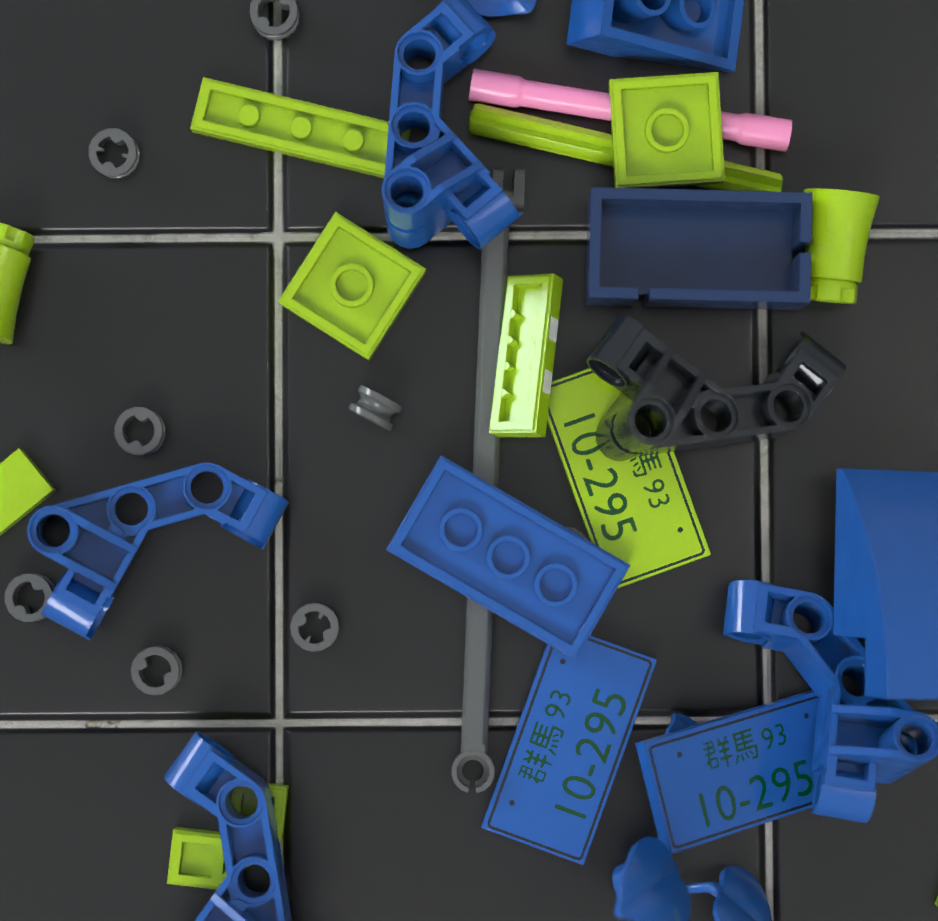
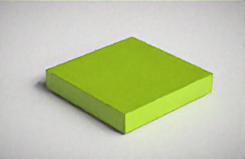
M718 72L609 79L615 188L644 189L725 182Z
M335 212L278 300V303L370 361L427 271L426 268Z

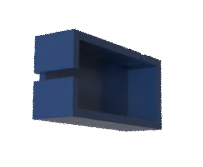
M591 187L587 198L585 305L634 306L638 296H644V306L801 310L810 303L811 253H799L792 260V251H802L811 243L812 193Z

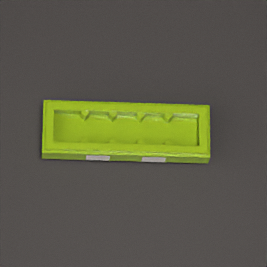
M554 273L507 277L489 433L494 436H546L563 278Z

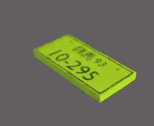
M589 368L551 383L547 423L590 542L630 565L618 588L711 555L674 452L638 456L625 461H613L599 450L596 442V430L600 421L620 396L621 392L600 379Z

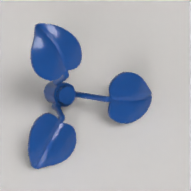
M675 712L671 714V722L665 734L694 726L698 723L681 713ZM645 837L637 841L632 846L626 862L616 866L613 870L612 882L617 894L614 916L632 921H689L691 912L690 894L709 893L716 897L713 904V917L715 921H772L765 892L758 880L749 871L740 866L732 865L721 871L719 884L712 881L685 884L679 877L680 870L676 862L658 837Z

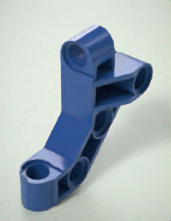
M443 0L431 13L407 31L396 44L385 176L381 190L387 231L392 241L400 247L408 249L418 248L430 241L453 221L463 236L473 246L481 250L523 214V212H517L511 200L490 177L488 169L442 121L444 84L467 65L480 58L492 45L497 35L493 28L467 0ZM415 57H426L433 61L429 67L420 70L413 69L407 65ZM410 128H420L428 133L426 138L420 142L412 143L401 138V135Z
M209 462L199 463L52 506H45L37 510L30 518L27 526L28 539L32 547L38 552L69 569L60 578L41 615L90 641L114 599L113 594L149 530L205 515L220 523V527L260 549H264L289 501L249 479L245 480L229 470ZM209 472L215 474L220 479L223 491L217 501L205 504L194 498L191 493V483L197 475ZM127 494L140 495L148 504L146 518L137 525L124 524L119 520L116 513L118 501ZM60 515L67 520L70 526V534L64 544L54 547L46 542L43 536V527L49 518Z
M736 580L730 582L728 585L723 636H728L741 642L762 645V648L784 652L818 696L811 773H814L812 814L867 823L870 820L875 805L876 783L890 784L932 760L938 754V724L930 716L913 711L904 699H882L864 696L865 648L856 637L833 635L834 608L822 596L812 592L774 586L756 580ZM793 614L805 616L810 621L813 632L805 633L797 628L793 620ZM842 675L852 677L860 687L859 697L853 696L845 690L842 685Z
M196 731L164 775L165 781L176 791L201 805L218 818L227 876L195 921H292L273 798L269 785L259 775L236 760L220 744ZM246 786L256 793L258 807L255 813L243 815L233 808L231 794L235 787ZM259 865L266 869L270 876V887L268 890L255 892L245 885L243 871L246 866Z

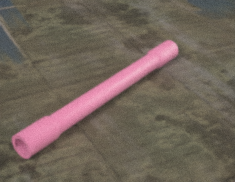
M473 69L469 101L511 108L528 107L611 121L609 93L531 81L517 75ZM721 111L723 139L732 140L745 146L782 152L787 151L792 131V120L752 113L735 114Z

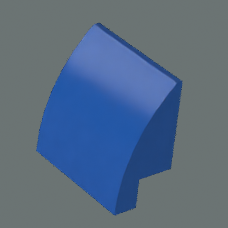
M836 469L833 635L865 638L864 696L882 699H938V472Z

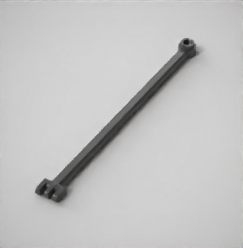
M493 168V180L500 186L515 208H524L525 169H514L512 175L514 190L503 189L504 168ZM509 226L484 246L481 253L472 473L499 488L501 437L490 434L489 429L507 285ZM468 597L466 605L460 753L453 761L451 775L456 786L468 793L471 779L463 774L462 768L469 760L479 761L483 765L484 772L482 776L475 779L477 794L485 791L491 785L495 773L492 758L487 754L493 612Z

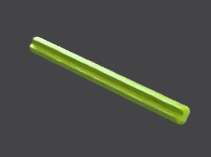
M480 103L474 104L468 122V130L471 134L614 167L612 134ZM724 161V183L693 185L710 190L781 192L783 176L780 173Z

